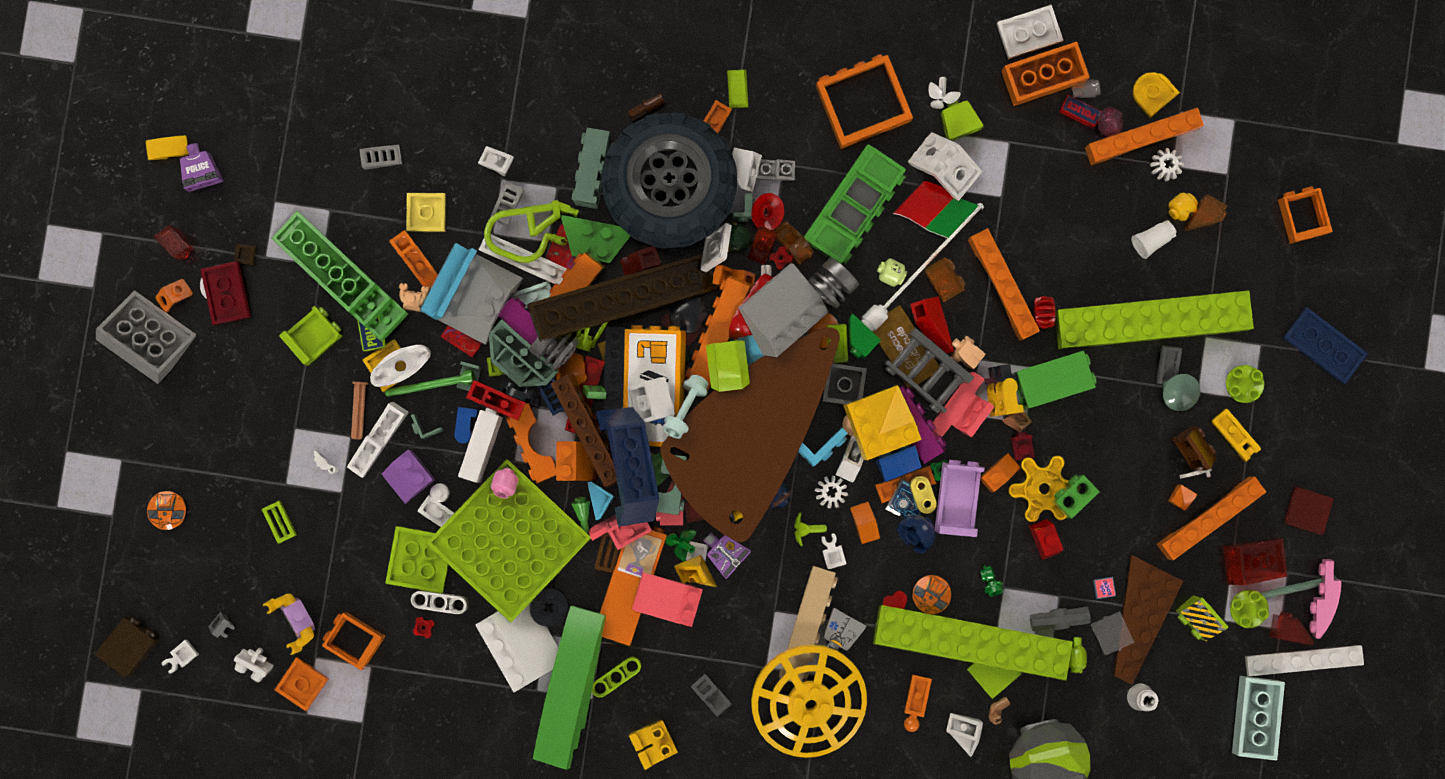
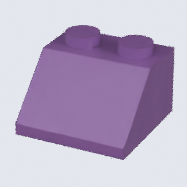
M409 449L393 461L382 473L383 477L405 504L436 480L416 454Z

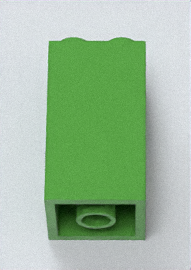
M1081 351L1012 373L1017 374L1018 380L1015 381L1018 385L1017 394L1021 405H1023V410L1096 388V377L1093 372H1090L1089 365L1091 363L1088 354Z

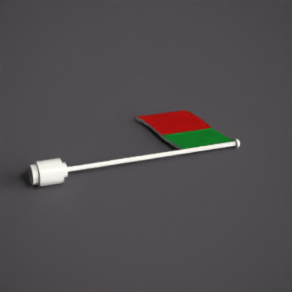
M924 181L893 214L908 218L926 230L947 239L884 306L874 304L862 317L861 322L871 331H876L888 318L886 308L980 209L983 210L984 205L982 203L976 205L963 199L958 201L941 186Z

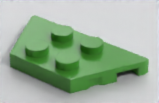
M564 215L561 217L572 257H577L580 253L583 255L587 252L598 262L610 264L630 238V235L620 226Z

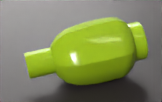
M1074 637V645H1072L1069 662L1071 673H1082L1087 664L1086 650L1081 646L1082 638Z

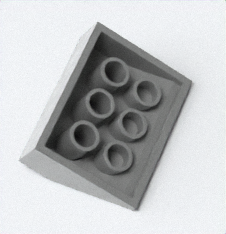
M792 263L738 307L762 355L778 357L828 313L821 296Z
M135 290L96 328L97 341L157 384L171 371L196 337L195 333Z

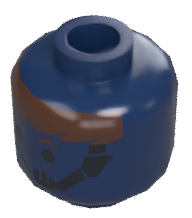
M782 482L770 504L773 508L777 506L783 508L790 502L788 498L791 496V491L784 482Z

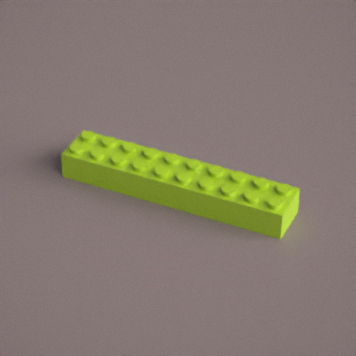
M1249 291L1055 311L1058 350L1254 329Z
M884 605L879 606L873 644L1058 680H1067L1073 643L1072 641Z

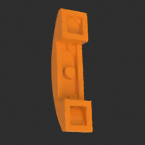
M404 230L389 242L422 286L431 289L438 273Z

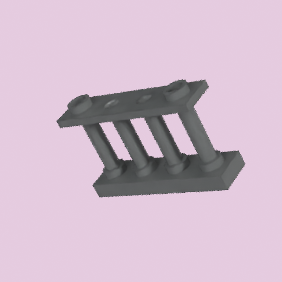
M913 328L908 334L911 337L910 343L893 363L889 360L884 362L885 370L892 376L896 374L930 403L929 407L937 414L939 412L945 413L947 409L942 406L960 383L969 384L974 377L918 329ZM916 346H922L925 349V355L906 376L898 368ZM936 358L940 362V367L922 388L919 387L913 380L930 359ZM950 370L955 374V379L940 397L935 400L928 392L945 371L948 372Z

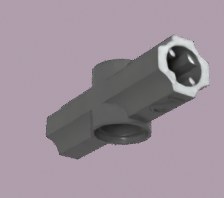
M1087 606L1072 609L1059 608L1050 610V612L1031 614L1030 625L1032 631L1060 630L1074 625L1088 624L1091 618Z

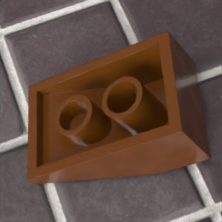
M1196 426L1189 427L1172 438L1192 471H1206L1216 461L1217 458L1214 455L1216 451L1211 444H1207L1204 439V432Z

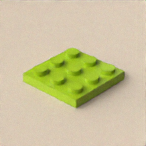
M396 526L385 584L444 593L448 564L426 544L435 533Z

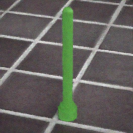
M473 369L465 370L459 376L391 388L385 391V395L389 397L458 383L468 386L472 385L474 380L476 381Z

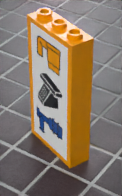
M631 325V329H625L623 408L632 407L628 387L665 377L669 385L670 398L674 403L675 415L671 416H677L684 403L685 388L683 383L685 381L686 331H682L680 327L668 326V330H661V326H650V330L643 329L641 325ZM665 418L645 423L649 446L661 447L662 443L669 436L663 430Z

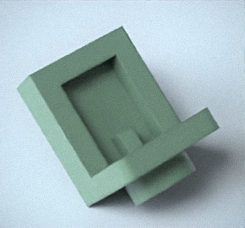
M745 193V213H733V219H737V222H749V219H752L751 210L756 200L752 199V193Z

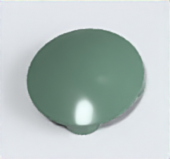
M1178 374L1163 384L1164 402L1175 411L1190 409L1199 399V383L1189 374Z

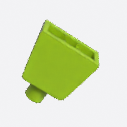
M956 100L951 104L946 103L948 108L941 112L945 136L950 141H955L983 128L982 122L968 101L958 103Z

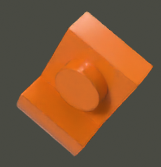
M717 265L713 273V284L721 287L723 279L727 280L729 276L751 284L749 293L754 286L756 274L746 270L731 269L723 265Z

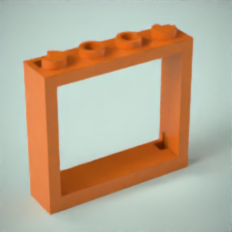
M877 55L872 58V61L867 63L864 61L854 65V68L849 70L843 68L837 71L834 76L825 75L819 78V81L816 83L817 91L841 149L909 123L913 119L888 55ZM884 64L904 114L844 136L825 87Z

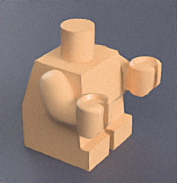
M401 283L399 285V296L404 303L403 309L421 312L420 308L430 288L423 286L421 288L422 292L416 293L415 291L407 290L408 285Z
M965 336V340L963 339L961 342L955 339L952 345L956 349L951 354V358L957 363L961 361L966 367L974 369L986 354L973 345L974 340L968 336Z

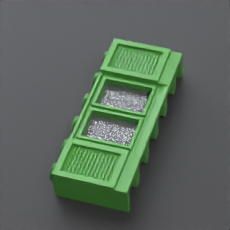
M868 144L802 241L827 258L831 257L840 264L843 262L847 264L852 256L850 253L852 248H858L863 240L861 238L863 232L866 231L868 233L874 223L871 220L875 215L879 217L884 210L882 204L885 200L890 201L895 193L893 191L895 185L900 186L906 176L903 174L906 169Z

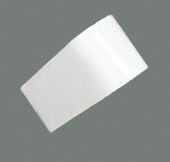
M420 590L411 597L412 605L418 609L461 614L469 607L468 599L460 595ZM418 594L425 596V603L423 605L419 604L416 600ZM437 597L444 599L445 604L443 607L436 605ZM456 600L463 602L464 607L462 610L455 608L454 603Z

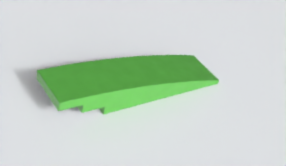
M296 211L271 238L380 341H383L408 315L399 304L299 211Z
M570 606L544 703L533 755L534 760L565 770L570 769L573 751L578 748L581 729L585 728L606 619L604 614Z

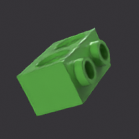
M1084 475L1073 476L1068 481L1069 485L1065 489L1061 488L1054 495L1055 499L1052 502L1067 518L1072 519L1099 493L1097 488ZM1080 483L1085 485V492L1083 494H1080L1077 490ZM1067 496L1072 501L1069 507H1065L1063 504V500Z

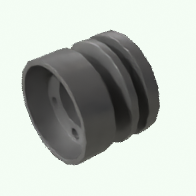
M830 257L822 265L826 275L823 276L816 272L814 275L818 281L811 277L808 282L825 303L837 309L840 304L836 298L842 302L845 300L841 291L843 290L851 294L859 283L847 269Z
M572 333L566 334L564 337L559 336L542 342L537 337L529 351L538 358L542 357L545 353L548 354L545 364L548 365L554 359L555 362L551 369L556 371L572 356L580 340L575 337L569 343L568 340Z

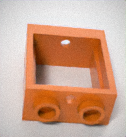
M1307 187L1301 189L1302 193L1295 194V191L1283 194L1284 197L1278 200L1290 244L1333 232L1321 188ZM1311 197L1320 227L1296 233L1288 202Z
M344 612L342 615L339 613L333 622L335 624L332 631L328 630L323 637L325 642L322 646L362 671L370 662L385 635L348 612ZM347 620L373 636L360 659L333 644V641Z

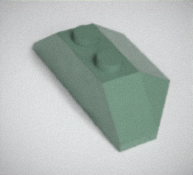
M502 319L489 333L491 362L519 387L547 385L559 372L558 369L556 371L551 369L553 364H545L546 358L544 356L538 358L529 351L531 345Z

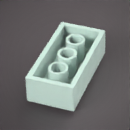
M1247 676L1239 677L1232 747L1233 754L1242 757L1277 760L1285 682Z

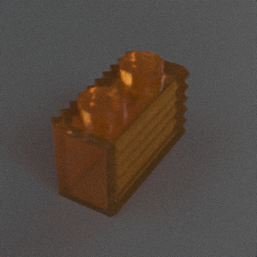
M946 257L924 270L943 303L965 290L963 287L965 286L964 280L961 276H956L953 271L956 269L950 259L947 260Z

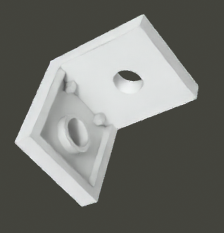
M932 132L908 161L911 166L934 176L949 194L958 201L982 173V170L959 144ZM961 170L960 176L956 178L957 172Z

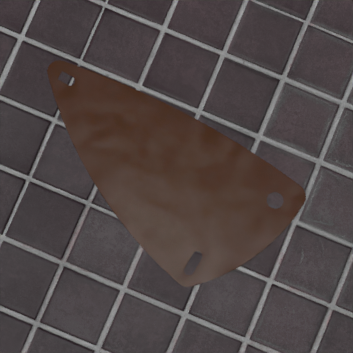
M829 327L797 339L778 357L765 355L748 365L750 383L746 387L721 392L714 390L683 419V422L689 428L688 431L683 433L679 439L668 436L661 445L660 451L666 468L687 502L710 525L736 542H744L750 538L777 494L801 447L824 391L838 347L840 335L835 328ZM823 337L831 339L827 348L821 350L819 345ZM676 447L690 455L689 460L685 461L671 454L670 448ZM737 510L742 513L743 519L739 524H733L729 520V515L732 511Z

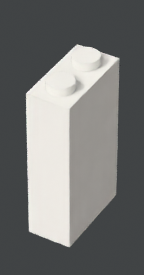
M486 408L485 411L480 410L458 477L476 483L482 482L503 417L498 416L499 412Z

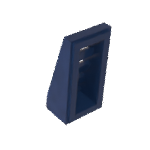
M551 383L544 387L537 386L553 416L564 410L561 404L555 408L552 407L553 404L559 402L558 397L549 402L548 398L556 395L554 390L548 394L544 393L552 388Z

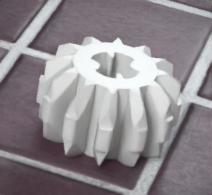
M1166 148L1164 152L1159 150L1157 155L1152 157L1154 162L1150 164V167H1155L1152 174L1159 173L1157 179H1161L1164 176L1165 181H1168L1170 178L1174 180L1177 178L1176 174L1182 173L1179 167L1184 166V163L1178 162L1182 156L1176 157V150H1173L1171 154L1169 148ZM1166 161L1169 162V163H1168V166H1169L1168 168L1165 167V166H1166V164H1165Z
M835 476L831 477L830 483L828 477H824L826 484L821 481L818 482L822 489L815 488L816 492H821V495H817L816 499L823 497L824 499L820 503L822 506L828 501L827 508H831L832 502H834V506L837 508L839 507L837 500L842 503L845 502L841 495L847 496L848 493L841 490L846 489L847 485L840 487L839 485L843 480L839 479L835 483ZM831 486L832 489H836L832 498L831 495L827 496L826 494L829 491L828 487Z

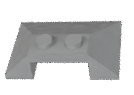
M475 254L442 318L437 320L487 345L489 333L494 328L495 321L511 294L515 295L523 278Z

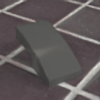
M706 674L691 686L717 717L732 705Z

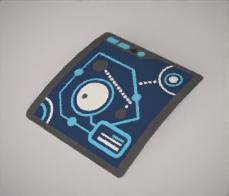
M901 479L886 510L904 519L911 515H920L921 512L916 507L910 483Z

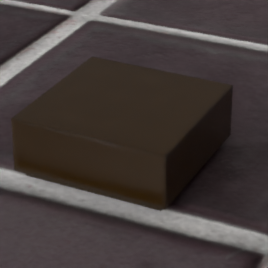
M236 244L234 261H239V264L254 266L257 247Z

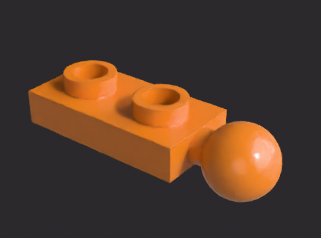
M912 674L904 713L910 714L904 721V727L909 732L918 730L920 723L917 716L924 717L932 681L931 678Z

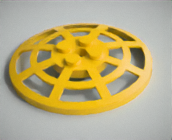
M801 645L790 648L775 656L758 675L751 697L753 718L764 739L774 748L785 754L805 758L831 753L847 743L860 727L867 706L865 683L853 662L837 650L821 645ZM803 653H820L817 665H804L795 669L788 658ZM827 655L843 662L852 673L843 680L835 671L825 667ZM781 663L787 673L777 682L773 692L763 689L762 685L769 673ZM816 672L814 681L801 682L798 677L800 673ZM823 674L831 676L838 684L828 689L822 684ZM791 679L795 687L791 690L789 696L779 694L783 685ZM856 680L859 683L862 695L861 710L850 709L851 697L848 686ZM842 690L845 696V708L834 706L833 697ZM759 696L770 699V712L773 722L764 726L760 721L758 712ZM814 700L816 704L813 708H806L807 701ZM776 702L787 704L789 714L779 719L776 711ZM831 715H842L838 724L830 730L826 722ZM848 716L859 717L852 731L838 742L834 734L843 727ZM791 721L800 725L798 736L789 732L784 725ZM819 726L824 733L817 737H806L809 728ZM778 728L786 737L796 741L793 750L786 749L776 743L768 735V732ZM827 739L831 744V747L825 750L808 753L800 752L804 743H817Z

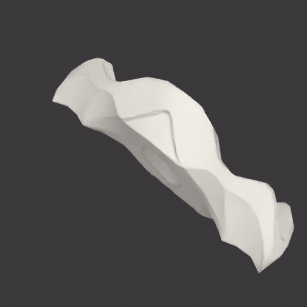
M423 345L400 348L387 355L373 369L370 381L377 387L403 381L416 373L427 362L431 352ZM404 361L406 363L405 370L397 371L395 369L396 362Z

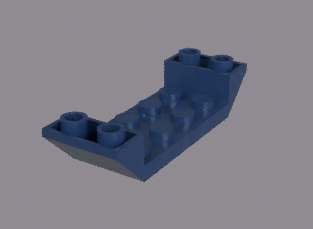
M633 407L597 411L600 431H608L621 506L615 507L618 527L654 521L659 503V494L644 420Z

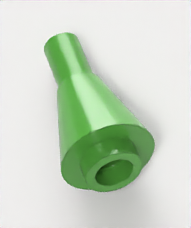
M577 497L571 504L581 523V528L587 533L589 532L590 500L586 499V497Z

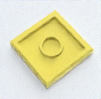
M407 193L406 231L445 232L446 194Z

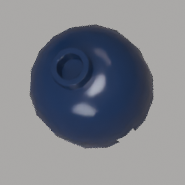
M911 515L898 524L897 531L901 539L907 545L910 542L914 546L912 550L915 552L925 553L931 547L936 537L934 524L928 517Z

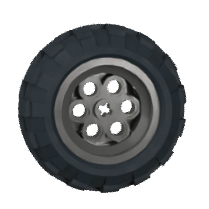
M680 112L654 113L645 116V118L634 124L628 125L609 147L602 169L603 195L613 219L634 239L658 248L686 247L710 236L727 218L737 191V168L730 148L724 138L705 121ZM679 158L684 163L681 167H675L673 161ZM656 160L664 162L662 168H656L653 164ZM668 174H671V177L675 178L672 179L671 183H668L667 180H664V178H667ZM690 174L694 177V181L686 183L683 178ZM648 177H653L656 180L651 186L645 183ZM677 192H684L686 197L679 201L675 198V194ZM658 193L666 195V199L662 202L657 201L655 197Z

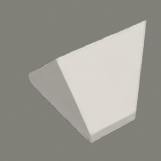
M950 713L946 732L950 733L971 757L979 743L983 722L979 719Z

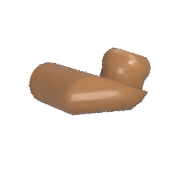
M1006 696L990 706L989 720L995 725L1001 723V712L1010 705Z

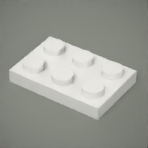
M1052 5L997 22L1008 59L1063 42Z

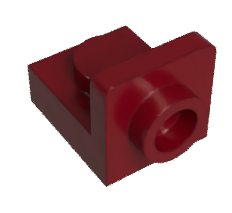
M1027 431L1015 433L1016 437L1011 438L1014 460L1034 458L1031 439L1033 435H1027Z

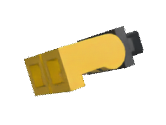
M1010 364L989 367L990 378L984 379L985 385L988 384V402L994 406L989 413L990 417L1024 412L1023 405H1018L1016 392L1018 385L1015 380H1018L1017 374L1011 373Z

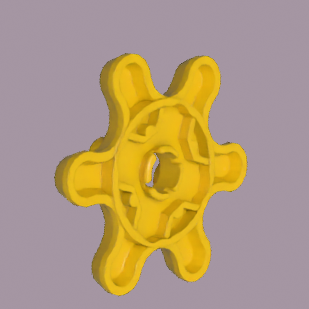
M1061 456L1052 457L1049 465L1045 468L1038 467L1032 458H1025L1021 463V467L1026 473V480L1021 484L1015 483L1009 487V494L1013 498L1023 497L1028 501L1025 518L1030 522L1038 520L1043 510L1052 511L1058 520L1066 518L1063 512L1052 502L1055 499V493L1069 485V480H1064L1061 476V469L1064 466V460ZM1043 483L1049 486L1047 494H1041L1039 491V486ZM1080 484L1077 487L1078 492L1081 488Z

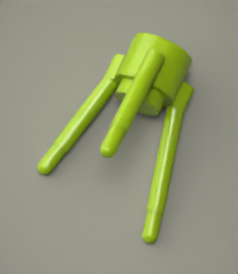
M608 322L601 325L593 340L592 336L588 335L590 328H586L584 334L581 333V330L577 331L576 337L580 341L576 348L589 352L591 347L595 348L596 342Z

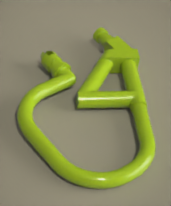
M558 200L551 201L548 204L497 212L488 220L484 230V239L489 249L494 253L516 262L530 263L543 255L549 240L561 246L566 245L567 240L564 237L557 236L555 233H545L539 249L534 254L519 256L498 248L493 243L491 230L494 223L503 217L526 214L530 237H534L561 218L560 212L577 217L579 210H575ZM553 211L551 216L536 226L534 213Z

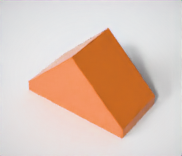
M869 502L850 507L861 543L864 544L880 539L876 519Z

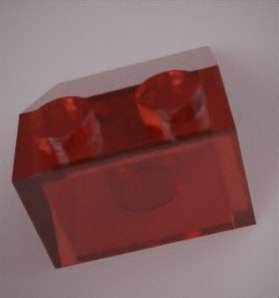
M1283 539L1223 546L1228 585L1244 586L1287 577Z

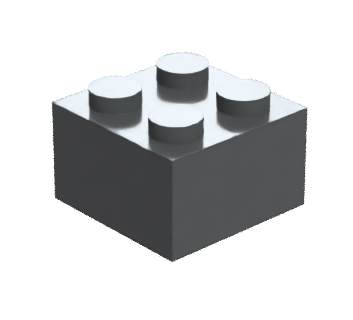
M833 363L823 391L822 402L845 405L863 398L867 368Z

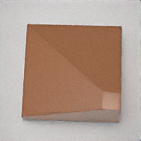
M1025 412L1010 414L1003 420L1006 425L1019 433L1032 422Z

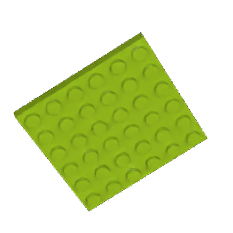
M506 459L496 471L503 470L504 468L514 471L519 480L515 493L512 496H508V498H500L494 495L491 489L494 472L426 544L512 623L591 537Z

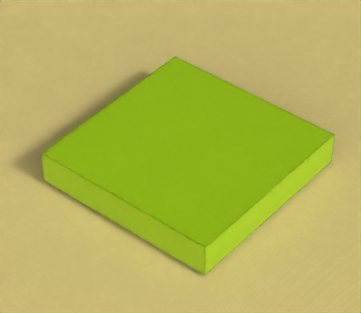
M975 663L967 668L992 699L1021 675V672Z

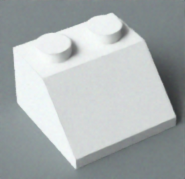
M665 377L645 381L627 388L632 407L645 423L675 415L674 403L670 398L669 385Z

